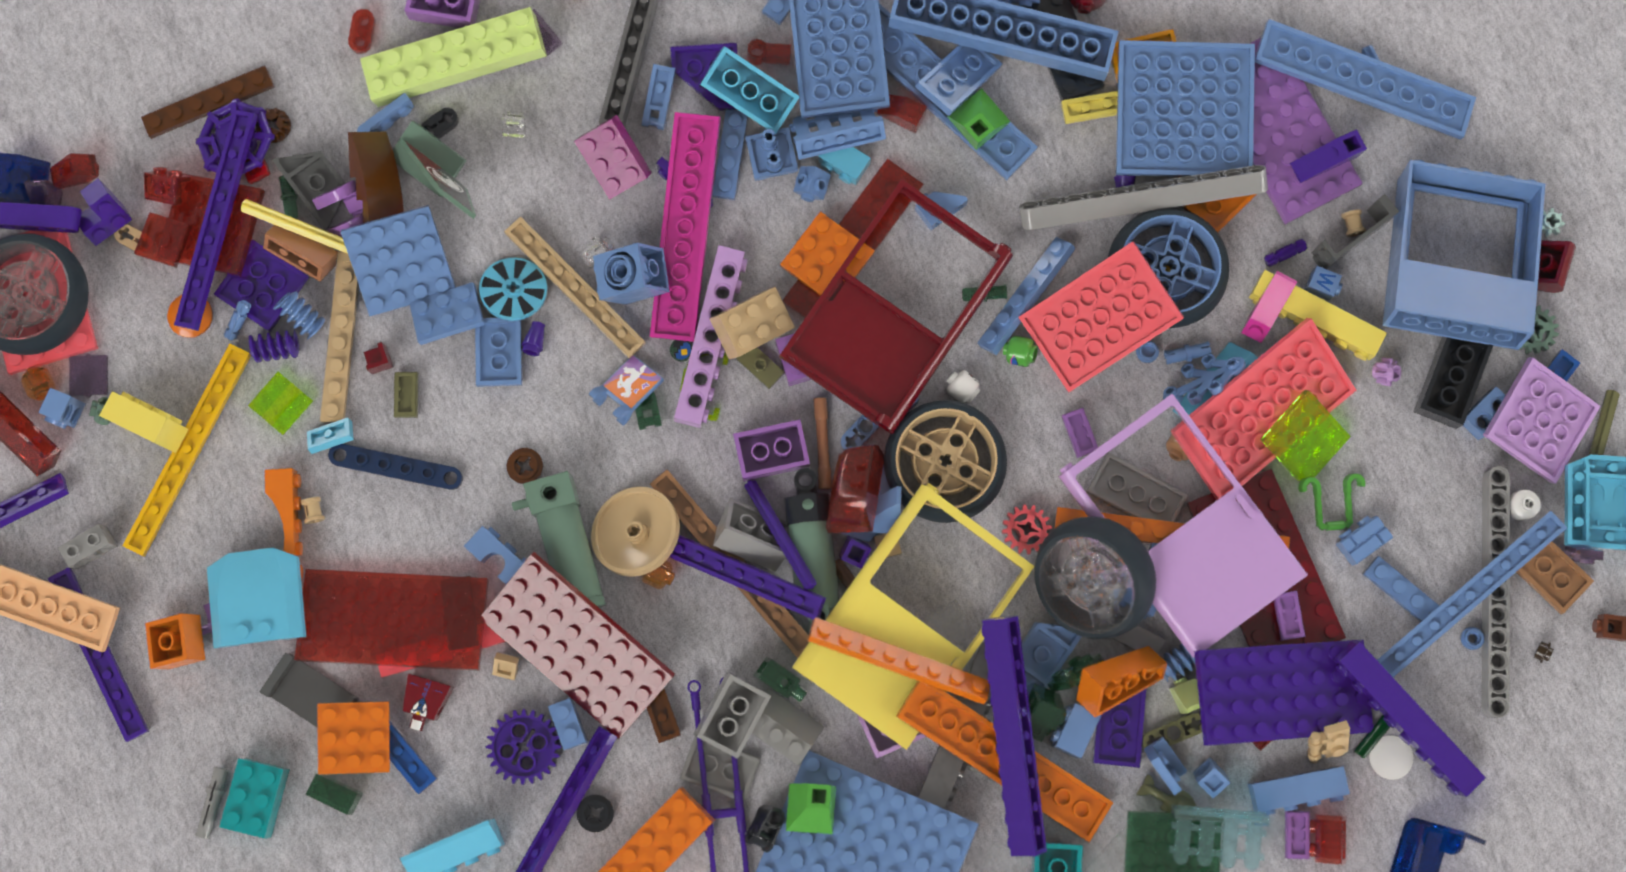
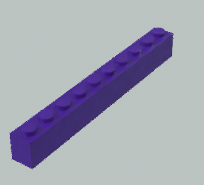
M1018 616L995 617L982 620V635L985 641L984 655L988 666L987 680L991 691L990 704L994 715L993 728L996 732L997 740L996 752L999 756L1000 764L999 776L1003 789L1004 819L1008 830L1007 844L1011 856H1038L1047 852L1019 618Z

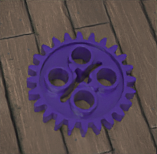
M526 709L522 710L521 715H519L517 710H513L512 718L508 714H504L506 721L503 722L498 719L496 721L499 728H490L495 734L494 736H487V739L491 740L492 744L485 746V748L492 749V753L486 757L494 758L490 767L498 766L496 774L504 772L503 780H507L511 776L512 784H515L518 778H520L521 785H525L528 778L530 783L534 784L535 776L543 780L542 772L551 774L548 767L557 766L553 758L561 757L555 751L562 748V746L555 742L559 740V736H554L553 734L556 728L549 727L552 720L543 721L545 714H540L536 718L535 710H532L530 715L527 714ZM522 724L526 732L524 736L519 738L515 735L514 729L517 725ZM534 728L535 733L526 745L529 750L523 751L516 765H513V760L521 751L519 743H525L530 731ZM538 736H542L545 739V746L542 749H537L534 745V740ZM507 744L511 745L514 751L513 755L509 758H506L502 753L503 747ZM526 756L531 757L534 763L533 767L529 770L525 769L522 765V761Z

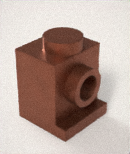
M1598 615V618L1594 619L1592 624V630L1596 633V638L1626 641V616ZM1608 624L1611 626L1610 632H1608Z

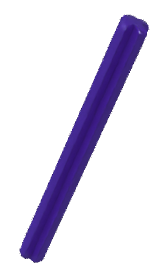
M755 480L747 481L744 485L745 490L804 589L812 590L817 585L815 578Z

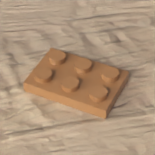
M1553 541L1516 572L1560 614H1564L1594 582Z

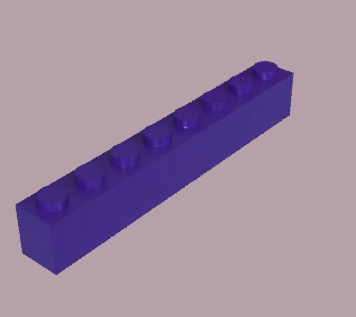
M1351 641L1333 659L1337 664L1335 667L1337 671L1344 677L1348 676L1353 681L1352 687L1358 693L1366 695L1369 699L1367 703L1374 710H1379L1384 715L1383 720L1391 728L1395 727L1400 732L1399 737L1407 745L1411 744L1416 749L1414 753L1423 762L1427 761L1431 765V772L1437 778L1445 780L1447 783L1446 788L1453 795L1468 797L1486 779L1478 768L1361 642Z

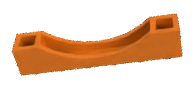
M293 468L265 470V493L275 504L283 523V551L296 556H302L303 546L302 542H299V533L302 532V521L298 515V510L302 508L301 497L298 496V488L301 487V476ZM300 565L301 578H303V566Z

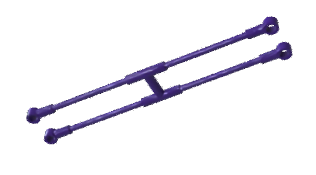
M692 680L688 683L687 689L690 692L695 727L697 728L701 721L699 693L701 684L697 680ZM693 682L699 686L695 692L690 690V684ZM697 737L702 785V807L714 819L736 817L737 830L740 833L743 871L749 872L747 844L745 842L747 828L743 791L740 788L738 760L731 755L735 791H733L735 807L712 810L710 794H708L703 740ZM712 823L705 830V837H707L710 871L716 872L713 843L714 827Z

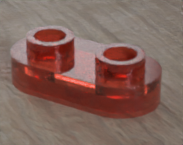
M367 9L357 10L353 14L348 44L352 51L357 54L368 52L372 46L376 20L372 12ZM363 20H368L366 25H361ZM359 41H364L362 46H357Z

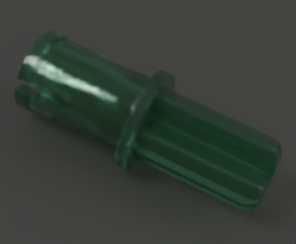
M282 175L278 178L281 189L280 200L283 202L284 214L297 219L296 199L298 195L295 194L294 189Z
M993 286L985 297L984 302L993 299H1007V286ZM977 287L963 288V301H969Z

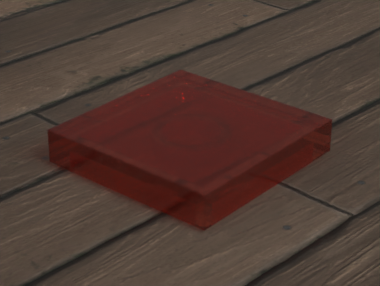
M149 212L134 254L177 268L193 226Z

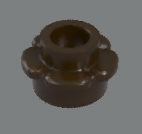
M1541 641L1534 655L1535 659L1540 660L1539 663H1542L1543 660L1549 661L1554 650L1550 648V642L1547 644Z

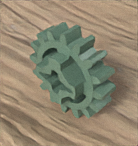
M1540 305L1536 306L1534 329L1536 333L1534 331V334L1520 348H1525V354L1531 353L1532 350L1535 355L1539 354L1541 350L1545 352L1549 349V346L1556 343L1552 338L1559 336V333L1554 331V329L1559 327V324H1553L1552 322L1556 317L1548 316L1549 309L1542 312ZM1547 333L1544 341L1541 343V340H1543L1542 335Z

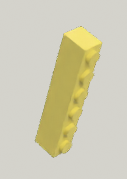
M1267 270L1261 273L1249 296L1255 305L1274 276L1273 273ZM1296 285L1278 315L1280 318H1289L1295 326L1299 325L1306 318H1311L1324 339L1327 338L1333 341L1334 345L1342 350L1348 349L1354 352L1355 357L1365 361L1367 359L1370 361L1376 356L1387 332Z

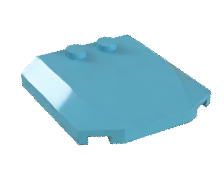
M1589 455L1565 465L1564 525L1567 529L1564 530V545L1582 548L1626 550V457Z
M265 548L228 553L207 567L214 648L306 637L299 556L277 548Z

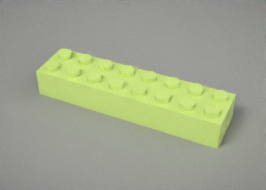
M531 7L363 57L360 58L370 99L377 107L390 104L404 93L411 98L546 57L547 54L536 15Z

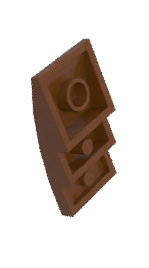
M348 132L350 178H356L357 200H362L363 223L404 212L399 173L387 132Z

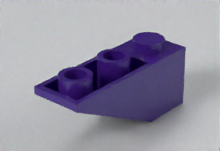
M1356 129L1291 162L1290 165L1297 179L1302 183L1358 158L1367 148Z

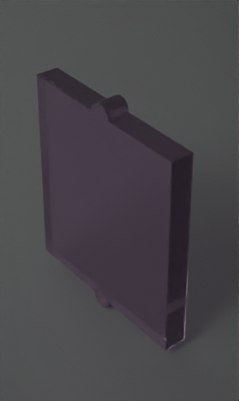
M86 354V356L69 357V396H86L90 398L92 395H108V355L91 356Z

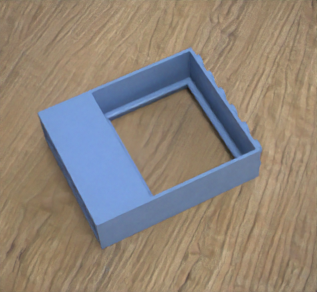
M1410 160L1397 179L1395 207L1399 212L1393 218L1382 326L1519 350L1534 334L1546 184L1533 179L1523 180L1510 175H1494L1487 171H1471L1465 167L1454 168L1441 163L1431 164L1423 160ZM1415 191L1516 208L1517 218L1512 278L1408 260Z

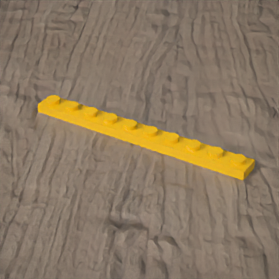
M229 343L185 426L189 429L177 452H172L124 541L123 547L141 556H146L246 367L251 353Z

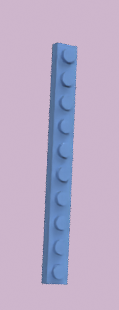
M1552 511L1548 512L1378 658L1377 661L1392 677L1396 676L1566 530L1567 527Z

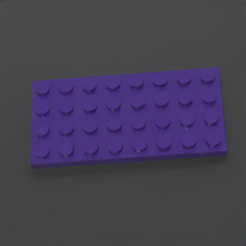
M1364 640L1194 651L1204 746L1309 738L1313 732H1324L1325 726L1346 720L1350 727V734L1371 733L1374 726L1372 709L1367 703L1369 699L1364 693L1360 694L1352 687L1353 681L1348 676L1344 677L1335 668L1337 664L1333 661L1351 641H1359L1364 646Z

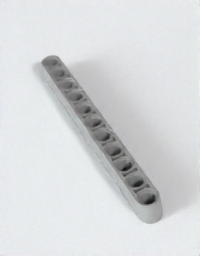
M1254 165L1029 201L1019 206L1022 228L1033 230L1260 194L1268 190L1267 173L1265 166Z
M1495 466L1485 471L1482 478V569L1510 546V475L1508 470L1502 466ZM1493 472L1500 476L1499 483L1492 479ZM1493 495L1499 497V506L1492 502ZM1493 517L1497 518L1500 522L1498 529L1492 525ZM1493 540L1499 543V551H1495L1492 548ZM1510 578L1498 587L1500 591L1498 598L1491 593L1482 601L1484 643L1482 645L1481 707L1484 715L1489 718L1504 717L1509 712ZM1493 609L1498 610L1500 614L1498 620L1492 617ZM1493 632L1498 633L1500 637L1497 644L1492 640ZM1493 655L1499 658L1500 662L1497 667L1492 664L1491 659ZM1494 678L1499 681L1498 690L1493 689L1491 685ZM1494 701L1499 704V711L1496 714L1491 708Z

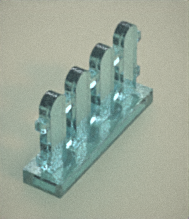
M1171 805V815L1176 819V822L1171 823V828L1176 830L1174 846H1169V853H1173V858L1177 864L1183 865L1187 863L1189 855H1197L1198 863L1206 867L1211 864L1212 857H1220L1223 867L1230 869L1235 865L1236 859H1244L1245 867L1253 871L1258 868L1259 860L1264 861V854L1260 853L1261 837H1266L1267 831L1262 830V826H1269L1270 817L1265 812ZM1192 820L1200 821V824H1192ZM1215 822H1222L1223 826H1215ZM1239 824H1246L1247 828H1239ZM1191 831H1199L1198 848H1189ZM1214 833H1222L1221 850H1213ZM1238 835H1246L1244 852H1237Z

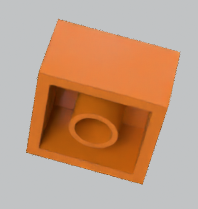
M181 613L145 623L150 669L169 670L205 660L200 615Z

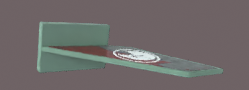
M411 121L393 148L396 164L439 197H445L474 219L476 213L468 189L455 179L467 160L417 122Z

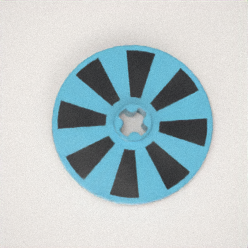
M505 258L495 262L484 272L479 284V294L484 307L492 315L503 320H522L535 314L544 304L547 296V282L543 272L534 263L522 258ZM512 285L516 286L514 293L510 292Z

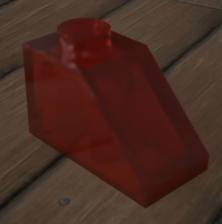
M889 94L890 107L878 109L876 114L916 133L926 115L927 106L905 96Z
M70 153L50 168L53 190L87 184L99 176V165L96 162L95 154Z

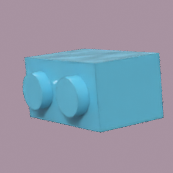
M851 147L821 154L818 156V162L821 163L820 166L827 172L831 173L833 171L837 173L839 178L846 184L853 183L857 185L869 167L871 158L858 149Z

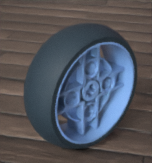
M1165 208L1142 213L1129 221L1119 231L1110 247L1108 257L1131 243L1137 235L1145 230L1154 227H1170L1168 235L1155 237L1143 246L1136 244L1143 256L1151 259L1152 264L1150 267L1173 301L1180 300L1193 291L1205 294L1195 305L1180 310L1184 319L1170 328L1187 326L1203 319L1217 306L1227 287L1229 258L1223 240L1207 221L1189 211ZM1191 235L1205 248L1210 258L1212 269L1202 266L1197 250L1189 242ZM1170 244H1178L1180 251L1174 252L1170 248ZM1166 264L1171 265L1170 272L1165 271ZM1191 271L1195 279L1188 280L1184 272Z

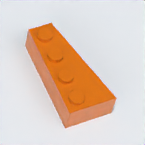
M1146 646L1085 667L1082 670L1076 700L1096 718L1164 679L1167 662L1151 647Z

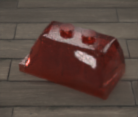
M862 445L847 448L839 453L832 482L826 523L828 533L873 532L884 465V454L879 445Z

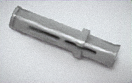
M214 767L210 786L206 787L205 791L207 796L197 832L195 833L197 837L210 839L220 799L225 794L223 788L229 773L227 769Z

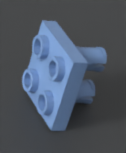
M789 127L779 129L776 134L773 130L766 129L763 133L745 136L755 181L798 172Z

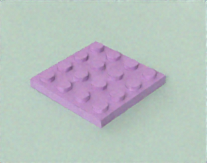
M1528 357L1483 436L1548 482L1556 484L1565 469V465L1568 464L1598 412L1600 405L1539 361Z

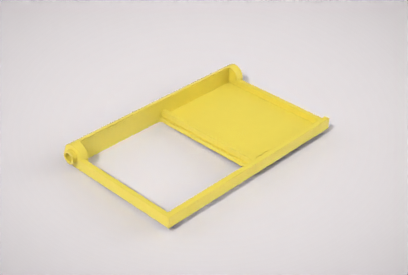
M928 483L925 486L922 484L825 621L963 670L984 640L982 628L966 651L963 652L870 583L871 578L926 501L938 506L1022 569L988 619L1000 617L1035 566L938 495L939 490ZM809 642L792 666L801 675L818 685L902 748L907 750L919 733V731L896 717L916 685L917 680Z

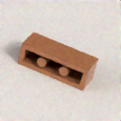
M273 225L265 233L263 249L319 282L336 266L338 251L332 247L277 225Z

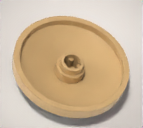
M632 487L622 490L604 503L594 519L591 531L593 551L606 568L618 575L634 577L652 572L669 558L677 544L680 532L678 513L670 500L657 490L648 487Z

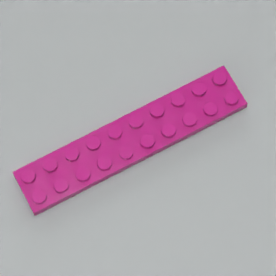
M679 112L674 114L660 248L664 249L670 292L654 296L650 337L689 342H694L721 119L719 116Z

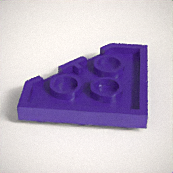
M737 43L670 47L671 66L676 69V75L718 111H726V109L738 110L700 85L723 46L738 55Z

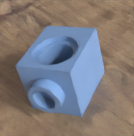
M1211 757L1193 771L1197 783L1212 798L1216 797L1230 784L1226 772Z

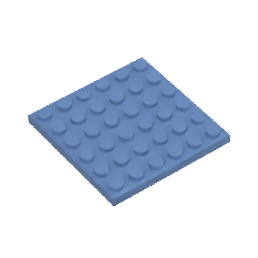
M1119 40L1116 175L1185 177L1253 166L1255 44Z

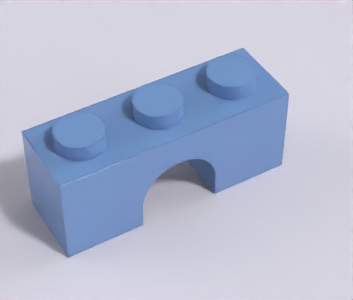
M482 526L464 547L482 563H485L493 555H501L505 560V567L498 578L507 584L527 559L525 557L522 560L515 555L517 550L510 543L507 542L504 545L498 540L501 535L492 527L487 530Z

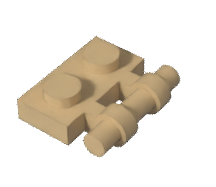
M1347 720L1325 726L1324 732L1311 733V736L1308 738L1309 748L1307 750V756L1311 763H1318L1323 754L1326 758L1340 757L1348 752L1350 727Z

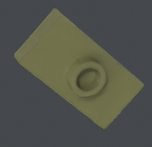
M758 347L736 358L739 363L768 389L785 373Z
M394 372L395 418H418V372Z

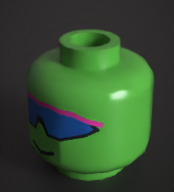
M1013 336L1003 347V355H1006V360L1009 364L1028 367L1036 360L1038 346L1030 338Z

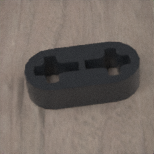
M443 108L424 121L421 126L425 129L428 127L431 130L434 129V136L440 139L458 125L459 118L453 109ZM445 115H448L449 117L452 116L451 123L445 121Z

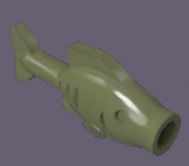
M1149 774L1146 775L1143 785L1136 793L1138 796L1150 794L1163 803L1160 806V810L1168 812L1174 820L1180 823L1195 825L1200 828L1207 818L1195 804L1190 794L1184 790L1176 795L1166 794L1154 786V781Z

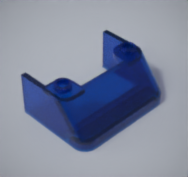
M1410 818L1404 824L1390 872H1439L1444 853L1449 855L1458 854L1462 850L1465 840L1482 845L1486 844V840L1461 830L1419 818Z

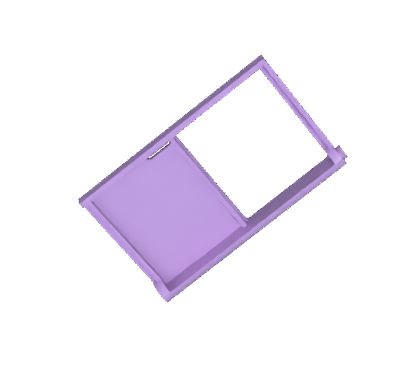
M1171 394L1074 466L1071 462L1060 469L1062 474L1059 478L1088 517L1105 518L1076 480V476L1170 406H1173L1233 487L1232 490L1148 551L1156 573V591L1152 604L1192 658H1194V651L1208 649L1308 574L1175 396ZM1115 552V554L1118 556V558L1121 560V562L1123 563V565H1124V566L1126 567V569L1128 570V567L1126 566V564L1124 563V561H1123V560L1121 559V557Z

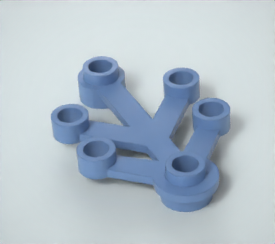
M1207 354L1201 359L1206 369L1213 367L1219 369L1208 371L1195 369L1191 363L1184 365L1181 368L1183 376L1187 379L1191 377L1198 379L1179 388L1174 386L1167 387L1163 391V399L1173 394L1178 402L1181 403L1184 398L1183 394L1188 393L1187 399L1190 404L1197 405L1202 401L1208 389L1212 395L1222 392L1230 378H1235L1246 368V362L1242 357H1232L1226 361L1216 359L1213 354Z

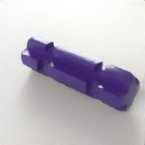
M1304 239L1297 240L1295 243L1284 246L1274 253L1267 254L1264 257V261L1268 267H1272L1278 262L1295 256L1297 253L1306 251L1308 248Z

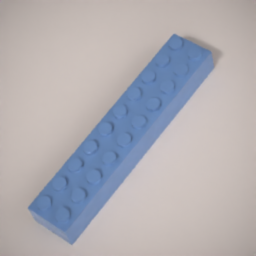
M894 0L888 25L890 28L1105 81L1108 75L1118 35L1117 30L997 0Z

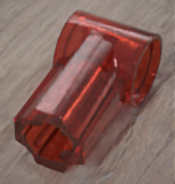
M754 39L748 44L747 59L751 64L790 65L791 45L765 43L760 39ZM759 49L763 53L761 55H754L751 51Z

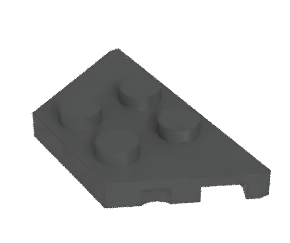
M316 151L308 154H297L272 159L273 163L326 231L342 200L317 210L312 199L345 184V182L323 152Z

